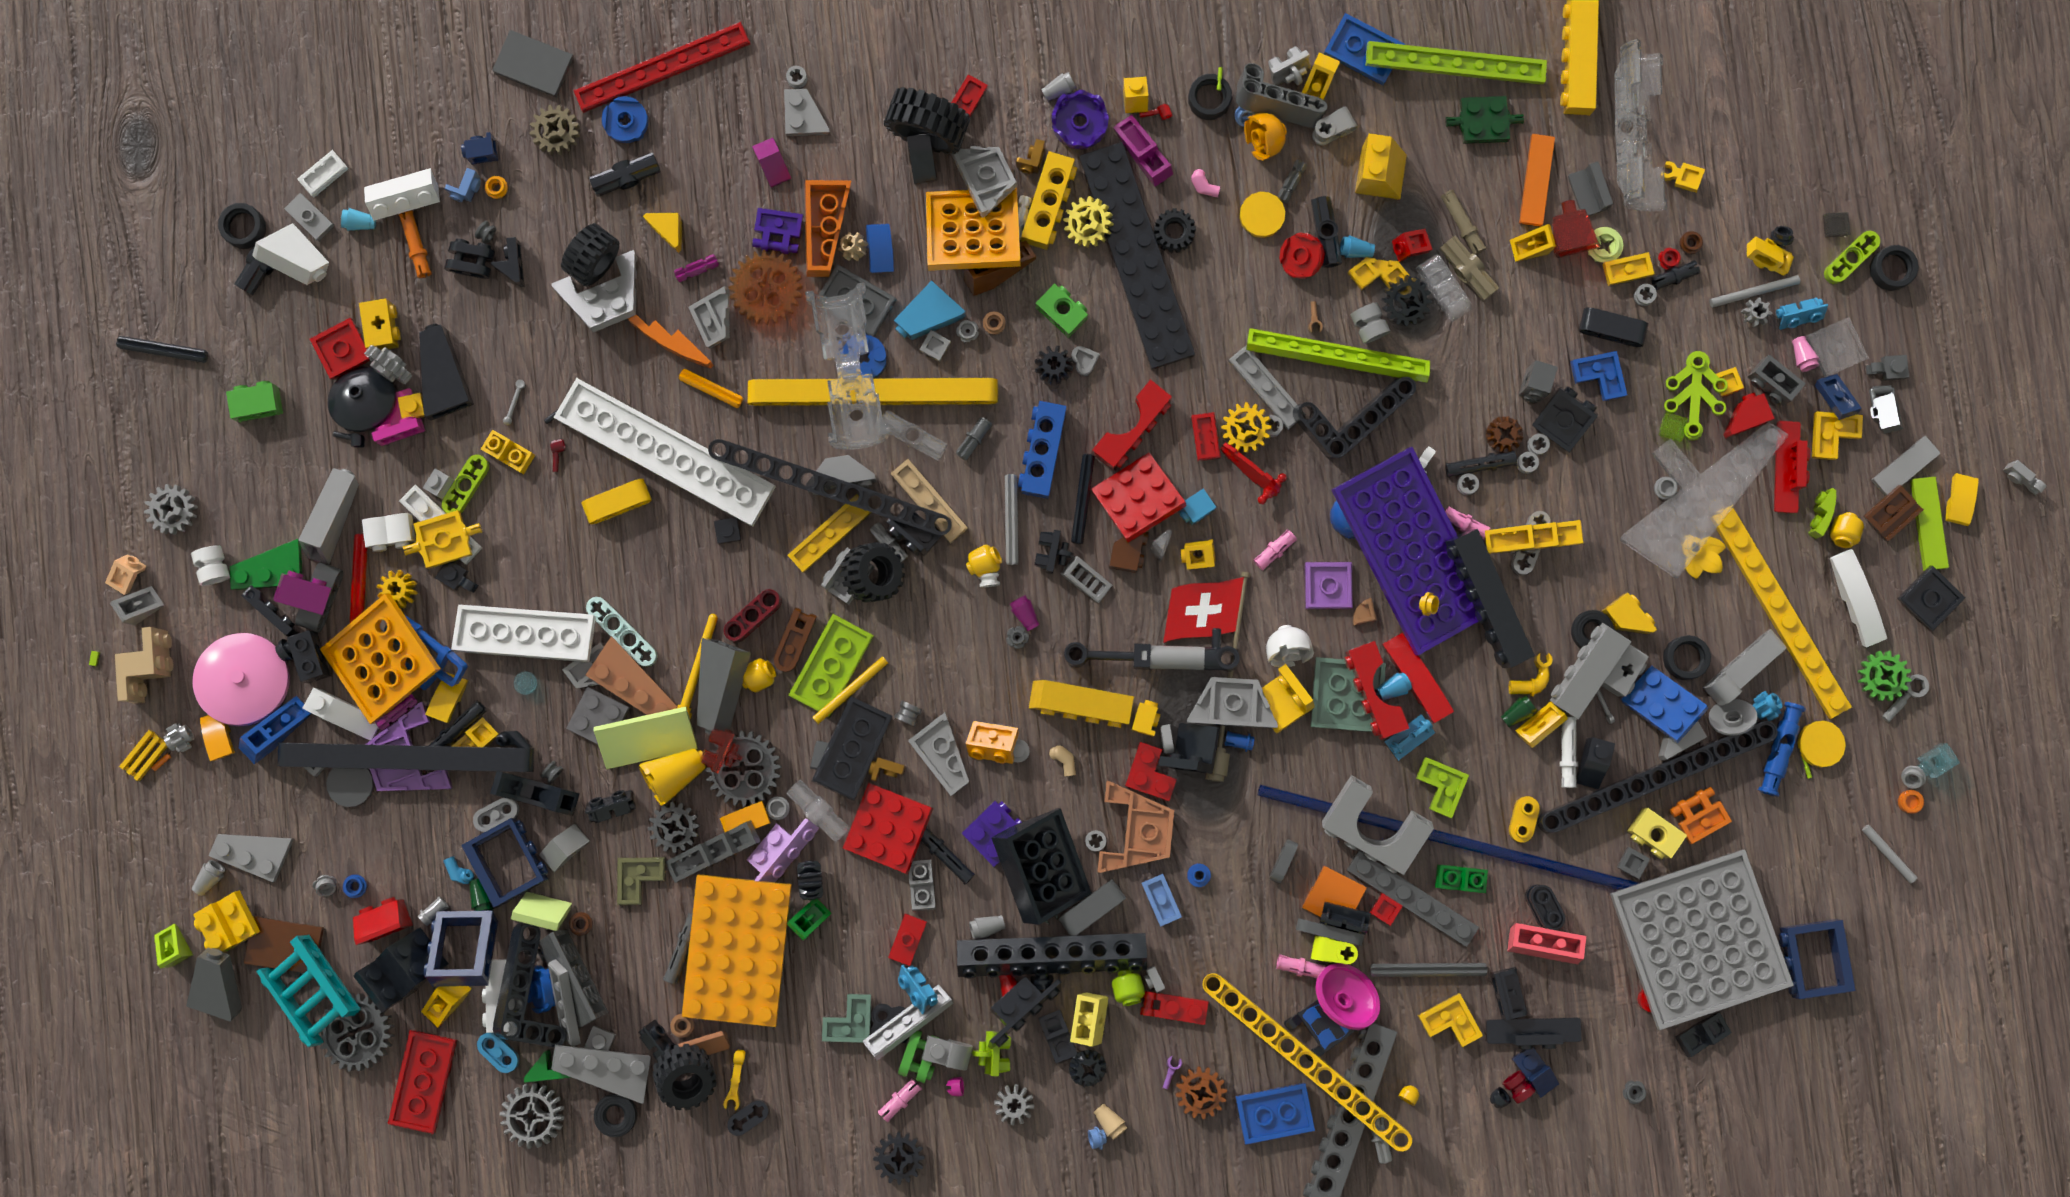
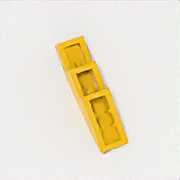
M1581 520L1485 530L1486 546L1489 554L1584 544Z

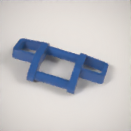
M405 615L422 642L438 653L435 661L441 669L424 682L420 688L423 690L428 689L437 678L451 687L459 684L468 668L467 663L448 646H442L423 631V627ZM395 639L393 642L400 648L399 641ZM448 660L458 668L454 678L443 671ZM408 662L405 663L406 668L411 670L413 666Z

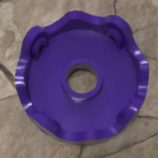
M1078 90L1068 95L1062 94L1058 98L1052 112V129L1058 140L1073 149H1087L1099 143L1107 131L1109 120L1103 99L1099 95L1091 94L1085 90ZM1083 116L1087 122L1084 126H1076L1073 122L1074 118Z

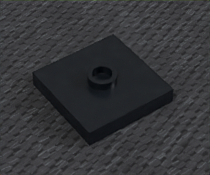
M1930 565L1897 599L1930 631H1934L1966 597L1934 566Z

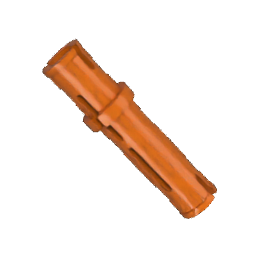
M413 210L406 211L404 214L399 213L398 215L410 250L409 258L413 260L417 277L426 278L432 272L426 258L428 253L423 248Z

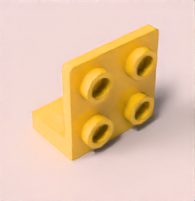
M1286 664L1278 669L1279 676L1262 687L1263 694L1278 724V728H1272L1275 733H1279L1315 708L1313 699Z

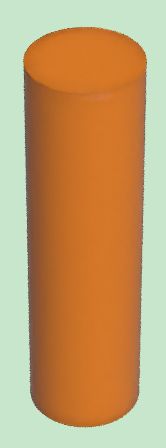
M170 754L164 755L151 768L156 771L171 758Z

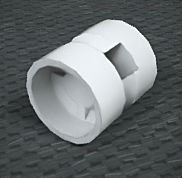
M220 545L204 547L191 553L194 567L199 568L196 572L199 585H213L230 578L227 565L222 563L225 557Z

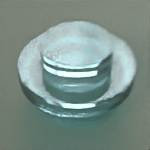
M521 672L514 679V688L523 695L533 693L538 685L536 676L530 672Z

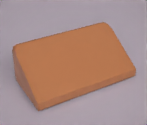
M719 1031L678 1044L679 1047H683V1044H689L690 1047L697 1045L699 1050L703 1048L707 1055L730 1048L727 1032Z

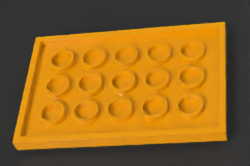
M697 875L682 1017L770 1027L777 1026L792 884Z

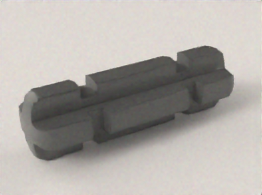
M1300 160L1295 161L1292 170L1283 184V189L1280 190L1277 196L1281 202H1289L1291 193L1294 192L1301 179V174L1304 173L1307 167L1306 163Z

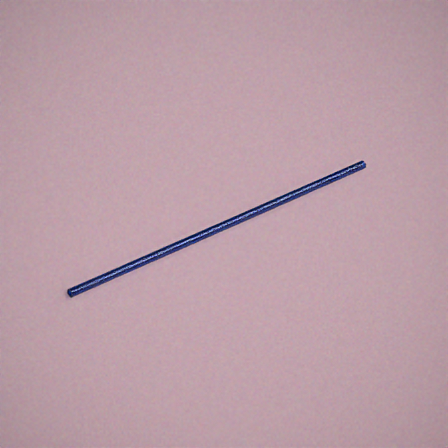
M1261 784L1257 796L1326 814L1333 804ZM1365 811L1360 812L1357 822L1396 832L1404 823V821ZM1434 829L1427 838L1430 841L1619 890L1640 884L1639 882Z

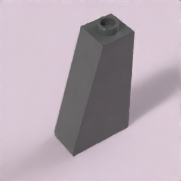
M702 638L697 725L705 728V733L718 736L719 732L729 733L743 684V676L746 672L751 652L719 640Z

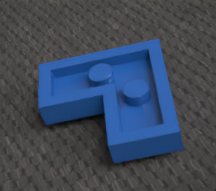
M1617 351L1575 359L1570 362L1575 384L1598 379L1603 401L1627 396Z

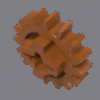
M1197 1066L1194 1073L1189 1068V1076H1180L1183 1083H1176V1087L1181 1089V1091L1176 1092L1175 1096L1182 1098L1178 1105L1186 1106L1184 1108L1185 1114L1191 1110L1193 1118H1196L1199 1113L1202 1119H1205L1208 1112L1213 1117V1110L1215 1108L1220 1111L1222 1110L1219 1102H1226V1099L1221 1095L1226 1093L1227 1089L1220 1087L1224 1080H1216L1218 1073L1214 1072L1211 1075L1209 1067H1206L1205 1071L1202 1072L1200 1066ZM1200 1077L1198 1082L1188 1084L1192 1079ZM1210 1080L1214 1082L1217 1093L1210 1090ZM1201 1087H1204L1205 1092L1209 1095H1202L1201 1098H1198L1197 1093L1193 1090H1200ZM1185 1093L1192 1095V1105L1188 1103ZM1208 1101L1213 1102L1210 1106L1202 1108L1204 1103Z

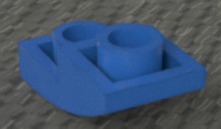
M866 225L870 272H894L890 225Z

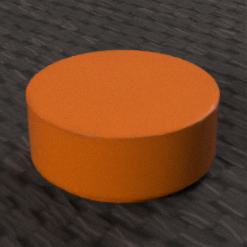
M1906 790L1900 794L1898 805L1905 813H1918L1924 806V798L1918 791Z

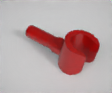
M1162 104L1157 109L1149 110L1148 112H1139L1140 118L1159 114L1161 120H1166L1173 116L1167 104Z

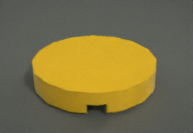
M1257 192L1245 199L1240 208L1239 218L1242 227L1252 236L1266 238L1273 236L1282 227L1285 221V209L1277 196L1269 192Z
M1816 721L1806 725L1799 733L1797 741L1803 760L1819 768L1832 766L1839 762L1844 755L1846 747L1845 738L1841 730L1833 723L1827 721Z

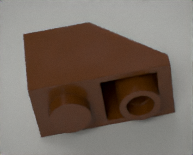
M1149 532L1141 534L1129 543L1124 537L1117 540L1113 544L1109 568L1136 573L1137 568H1142L1144 555L1140 554L1142 545L1146 546Z

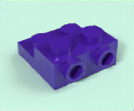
M994 801L962 832L964 837L993 867L1000 860L991 837L1009 827L1022 823L1019 818L1014 821L1008 815L1011 810L1002 801L999 804Z

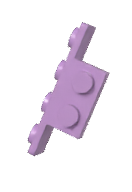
M806 818L794 833L790 835L776 823L747 859L760 872L755 881L775 883L784 874L791 862L799 856L800 851L813 839L819 827Z

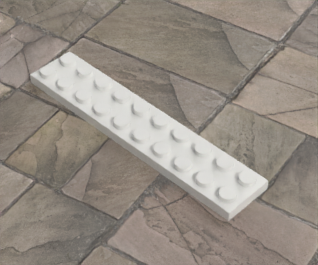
M578 378L574 381L554 416L561 423L752 527L776 488L772 483L748 470L715 460L709 455L708 449Z

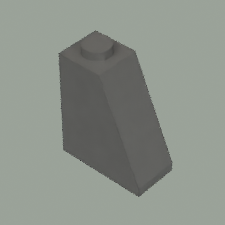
M207 948L197 957L186 1007L230 1022L241 1012L242 1006L230 955L223 953L219 949Z

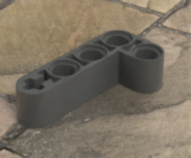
M1255 63L1245 65L1237 83L1236 103L1239 107L1256 113L1273 114L1278 119L1309 128H1315L1317 122L1323 118L1327 110V104L1324 100L1263 82L1264 71L1259 65Z

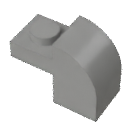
M928 1035L922 1060L945 1065L953 1069L967 1070L973 1046L951 1039L944 1040Z

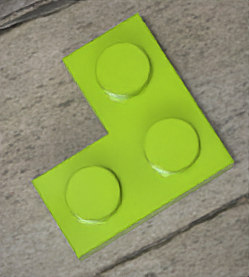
M1424 757L1416 779L1437 787L1429 810L1452 818L1469 775Z

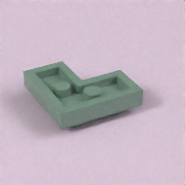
M847 994L846 1017H823L822 1041L863 1043V1040L870 1036L871 994Z

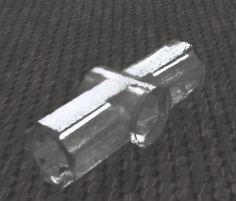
M888 410L878 425V428L936 461H939L948 445L922 430L918 425L912 424ZM910 431H917L919 433V437L915 441L908 440L906 436Z
M801 779L786 793L803 810L804 815L817 827L819 826L835 843L850 830L848 825L833 812L834 809L820 795L817 796Z

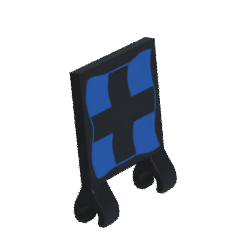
M1318 999L1284 1021V1025L1288 1030H1293L1302 1022L1318 1044L1311 1051L1319 1057L1356 1031L1342 1027L1330 1019L1322 1009ZM1305 1054L1306 1058L1309 1061L1313 1062V1058L1310 1055Z

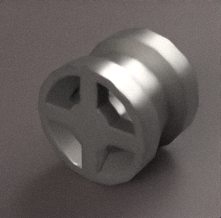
M901 700L900 711L895 714L894 718L915 727L917 724L916 718L921 714L922 709Z

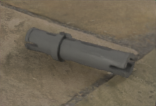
M688 913L682 932H679L677 936L679 939L663 978L664 981L671 984H678L680 974L688 957L693 913Z

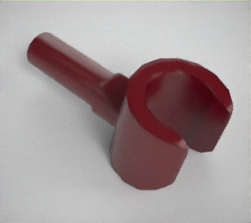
M563 439L554 440L550 444L553 453L552 472H558L559 452L566 451Z

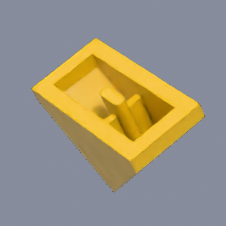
M646 213L643 216L646 223L677 253L682 250V218L679 213Z
M1550 224L1510 240L1515 262L1548 255L1556 247Z

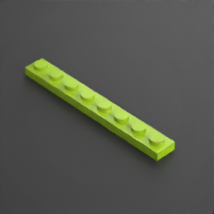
M1369 41L1367 43L1365 66L1543 85L1546 82L1547 60Z
M1249 328L1246 350L1391 377H1410L1414 381L1426 383L1430 376L1429 360Z

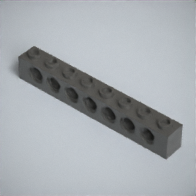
M1372 1023L1369 1027L1359 1030L1358 1038H1361L1358 1047L1353 1048L1350 1057L1353 1063L1350 1070L1346 1069L1343 1076L1355 1087H1361L1362 1093L1372 1101H1374L1397 1035L1396 1031L1376 1023ZM1376 1042L1378 1050L1374 1054H1368L1366 1050L1368 1043ZM1368 1064L1370 1067L1369 1074L1364 1077L1360 1076V1066ZM1344 1086L1342 1092H1338V1096L1342 1099H1347L1351 1095V1090L1347 1086ZM1336 1100L1334 1105L1337 1108L1335 1114H1331L1328 1119L1327 1128H1329L1327 1137H1323L1320 1142L1319 1151H1321L1319 1160H1315L1312 1165L1311 1173L1313 1177L1311 1183L1307 1182L1305 1185L1304 1197L1341 1196L1365 1124L1355 1116L1349 1122L1344 1121L1343 1113L1347 1109ZM1361 1101L1356 1105V1110L1359 1114L1364 1115L1369 1112L1370 1106L1367 1102ZM1340 1132L1346 1133L1347 1136L1343 1144L1335 1142V1136ZM1331 1155H1337L1339 1158L1338 1164L1334 1167L1327 1165V1159ZM1323 1178L1331 1180V1185L1327 1189L1319 1188V1182Z

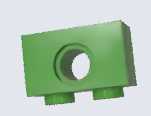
M1054 283L1036 302V309L1069 339L1088 319V314L1086 313L1088 310L1081 302L1077 301L1075 303L1069 297L1071 294L1063 286L1058 287ZM1060 305H1066L1070 310L1066 314H1060L1057 308Z

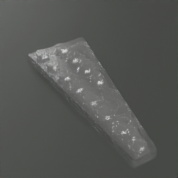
M1767 422L1621 536L1620 541L1678 579L1789 434L1771 422Z

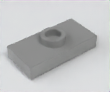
M301 193L284 208L317 241L321 240L335 226Z

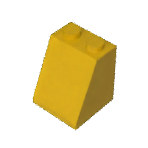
M1368 134L1361 149L1355 193L1397 200L1401 199L1407 154L1392 137Z

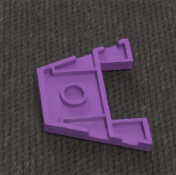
M424 702L418 703L411 711L401 716L398 721L383 730L365 745L413 746L408 730L431 722L429 716L425 715L427 709ZM370 768L377 791L453 788L447 770H437L422 775L421 770Z

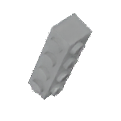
M1604 623L1593 630L1591 633L1592 639L1587 646H1583L1580 649L1577 661L1574 665L1568 667L1564 674V680L1551 693L1552 698L1550 701L1577 719L1580 718L1631 643L1629 639Z

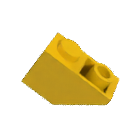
M1629 593L1621 595L1601 611L1611 619L1615 630L1650 634L1657 630L1654 626V619L1648 613L1642 611L1639 607L1641 606L1639 600Z

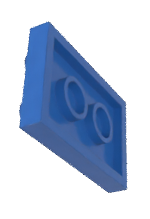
M1345 13L1326 47L1324 55L1340 61V64L1384 86L1392 69L1365 66L1367 43L1369 41L1405 45V43Z
M1652 665L1635 683L1632 692L1621 699L1623 704L1676 743L1680 742L1708 710V705Z
M1306 1083L1235 1096L1245 1145L1315 1131Z

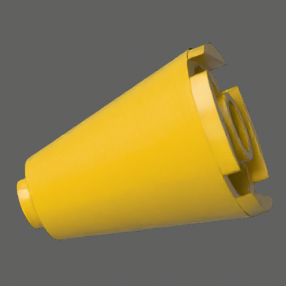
M693 748L644 762L639 765V769L649 789L654 794L656 793L654 798L660 806H663L705 769L704 764L707 762L701 750L697 752Z

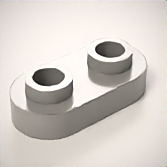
M501 798L478 810L473 817V824L477 830L486 832L510 818H516L519 813V805L516 800ZM506 805L511 807V812L508 814L504 812ZM485 816L490 817L488 825L483 822Z

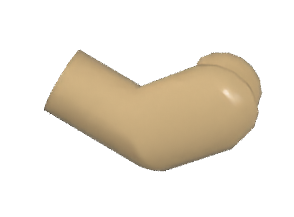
M1063 746L1051 748L1049 755L1053 760L1057 759L1063 763L1064 776L1076 775L1074 755Z

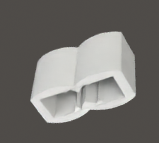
M401 513L362 520L365 547L372 549L373 552L386 551L387 546L395 545L396 549H400L403 546L409 545V543L416 542L412 514Z

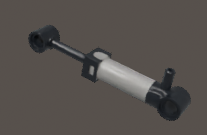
M1220 628L1212 629V647L1154 646L1151 644L1134 643V652L1088 651V648H1085L1083 644L1073 642L1067 645L1064 651L1066 662L1075 668L1082 667L1088 660L1134 661L1135 670L1185 669L1230 672L1237 668L1240 659L1239 653L1235 648L1230 646L1221 647ZM1075 649L1083 653L1081 659L1077 661L1070 658L1071 651ZM1229 653L1233 655L1234 662L1230 665L1224 664L1221 661V657L1224 654Z

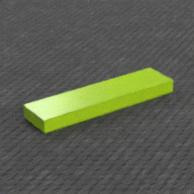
M1936 477L1910 480L1912 497L1924 509L1915 517L1923 571L1930 565L1936 569L1949 568Z

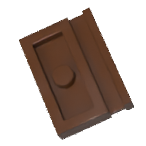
M1898 485L1863 517L1886 541H1889L1924 509L1917 504L1914 498L1901 485Z

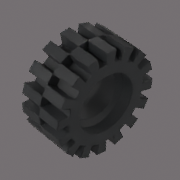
M1173 208L1172 211H1169L1168 209L1164 214L1161 213L1156 220L1154 236L1158 246L1161 245V249L1164 251L1168 249L1170 253H1173V251L1178 253L1182 249L1186 250L1193 242L1196 226H1194V219L1190 218L1191 215L1184 213L1185 210L1177 211V208ZM1170 223H1178L1183 227L1184 232L1180 238L1173 239L1167 235L1166 227Z

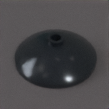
M358 367L341 375L334 382L328 395V410L332 419L340 427L352 432L369 431L384 423L393 412L396 404V389L393 382L378 374L372 367Z

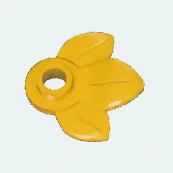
M1695 537L1687 539L1682 546V553L1686 557L1685 569L1687 573L1695 579L1702 574L1703 570L1709 573H1721L1723 566L1718 554L1726 548L1725 544L1713 537H1707L1703 540ZM1692 545H1696L1698 547L1697 553L1692 552Z

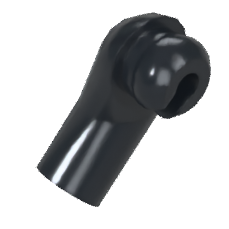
M503 731L496 737V743L501 747L515 745L517 748H532L518 731Z

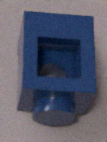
M487 132L486 137L473 136L470 140H465L464 144L461 145L462 155L471 165L498 161L496 140L491 132Z

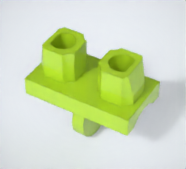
M986 1031V1041H979V1050H973L972 1056L979 1057L978 1065L985 1066V1074L999 1076V1073L1010 1071L1009 1058H1000V1049H1010L1011 1037L1008 1036L1009 1039L1001 1047L996 1045L993 1049H990L988 1047L989 1041L998 1032Z

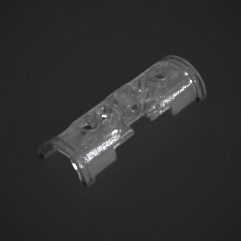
M1638 39L1629 41L1620 47V63L1615 72L1617 184L1623 193L1624 206L1626 208L1637 211L1666 210L1667 199L1665 198L1664 167L1652 168V143L1647 141L1646 121H1651L1650 96L1662 94L1661 65H1663V55L1661 53L1641 54V41ZM1633 126L1632 131L1629 133L1630 127Z
M865 282L857 283L856 287L846 295L826 298V296L817 295L813 291L805 292L806 301L813 309L816 332L820 334L823 357L825 360L833 359L836 362L838 379L827 381L831 401L828 402L832 427V433H828L829 444L838 449H861L885 441L890 436L889 425L883 423L879 394L875 392L873 374L861 375L859 362L860 355L869 352L865 332L867 321L863 298L866 295ZM839 325H846L849 331L845 335H839L836 332V328ZM847 341V347L850 351L844 355L842 352V342ZM852 389H855L857 393L855 395L857 404H852L851 396L848 395ZM854 410H859L863 413V417L858 421L850 418V414Z

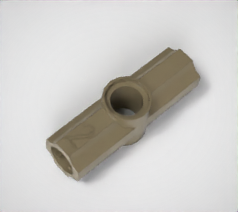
M1456 236L1440 247L1441 253L1453 265L1457 277L1463 283H1468L1482 301H1485L1499 289L1498 285L1484 270L1485 267L1482 261L1475 254H1471Z

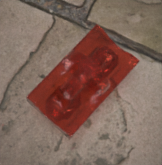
M712 729L708 741L719 745L716 753L704 749L700 761L710 767L714 773L719 774L726 756L727 759L724 765L731 767L734 760L741 761L742 756L737 753L740 745L733 743L729 750L735 735L731 730Z

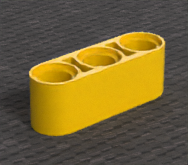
M641 478L582 501L581 504L589 525H593L646 505L652 499L644 479Z

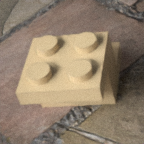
M154 627L142 628L143 651L115 654L118 701L135 704L145 703L144 697L147 695V687L143 680L171 677L173 660L170 657L169 648L172 646V639L168 631Z

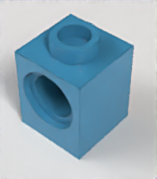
M1203 488L1185 500L1187 506L1182 508L1179 514L1185 523L1190 522L1191 525H1194L1215 511L1216 506Z

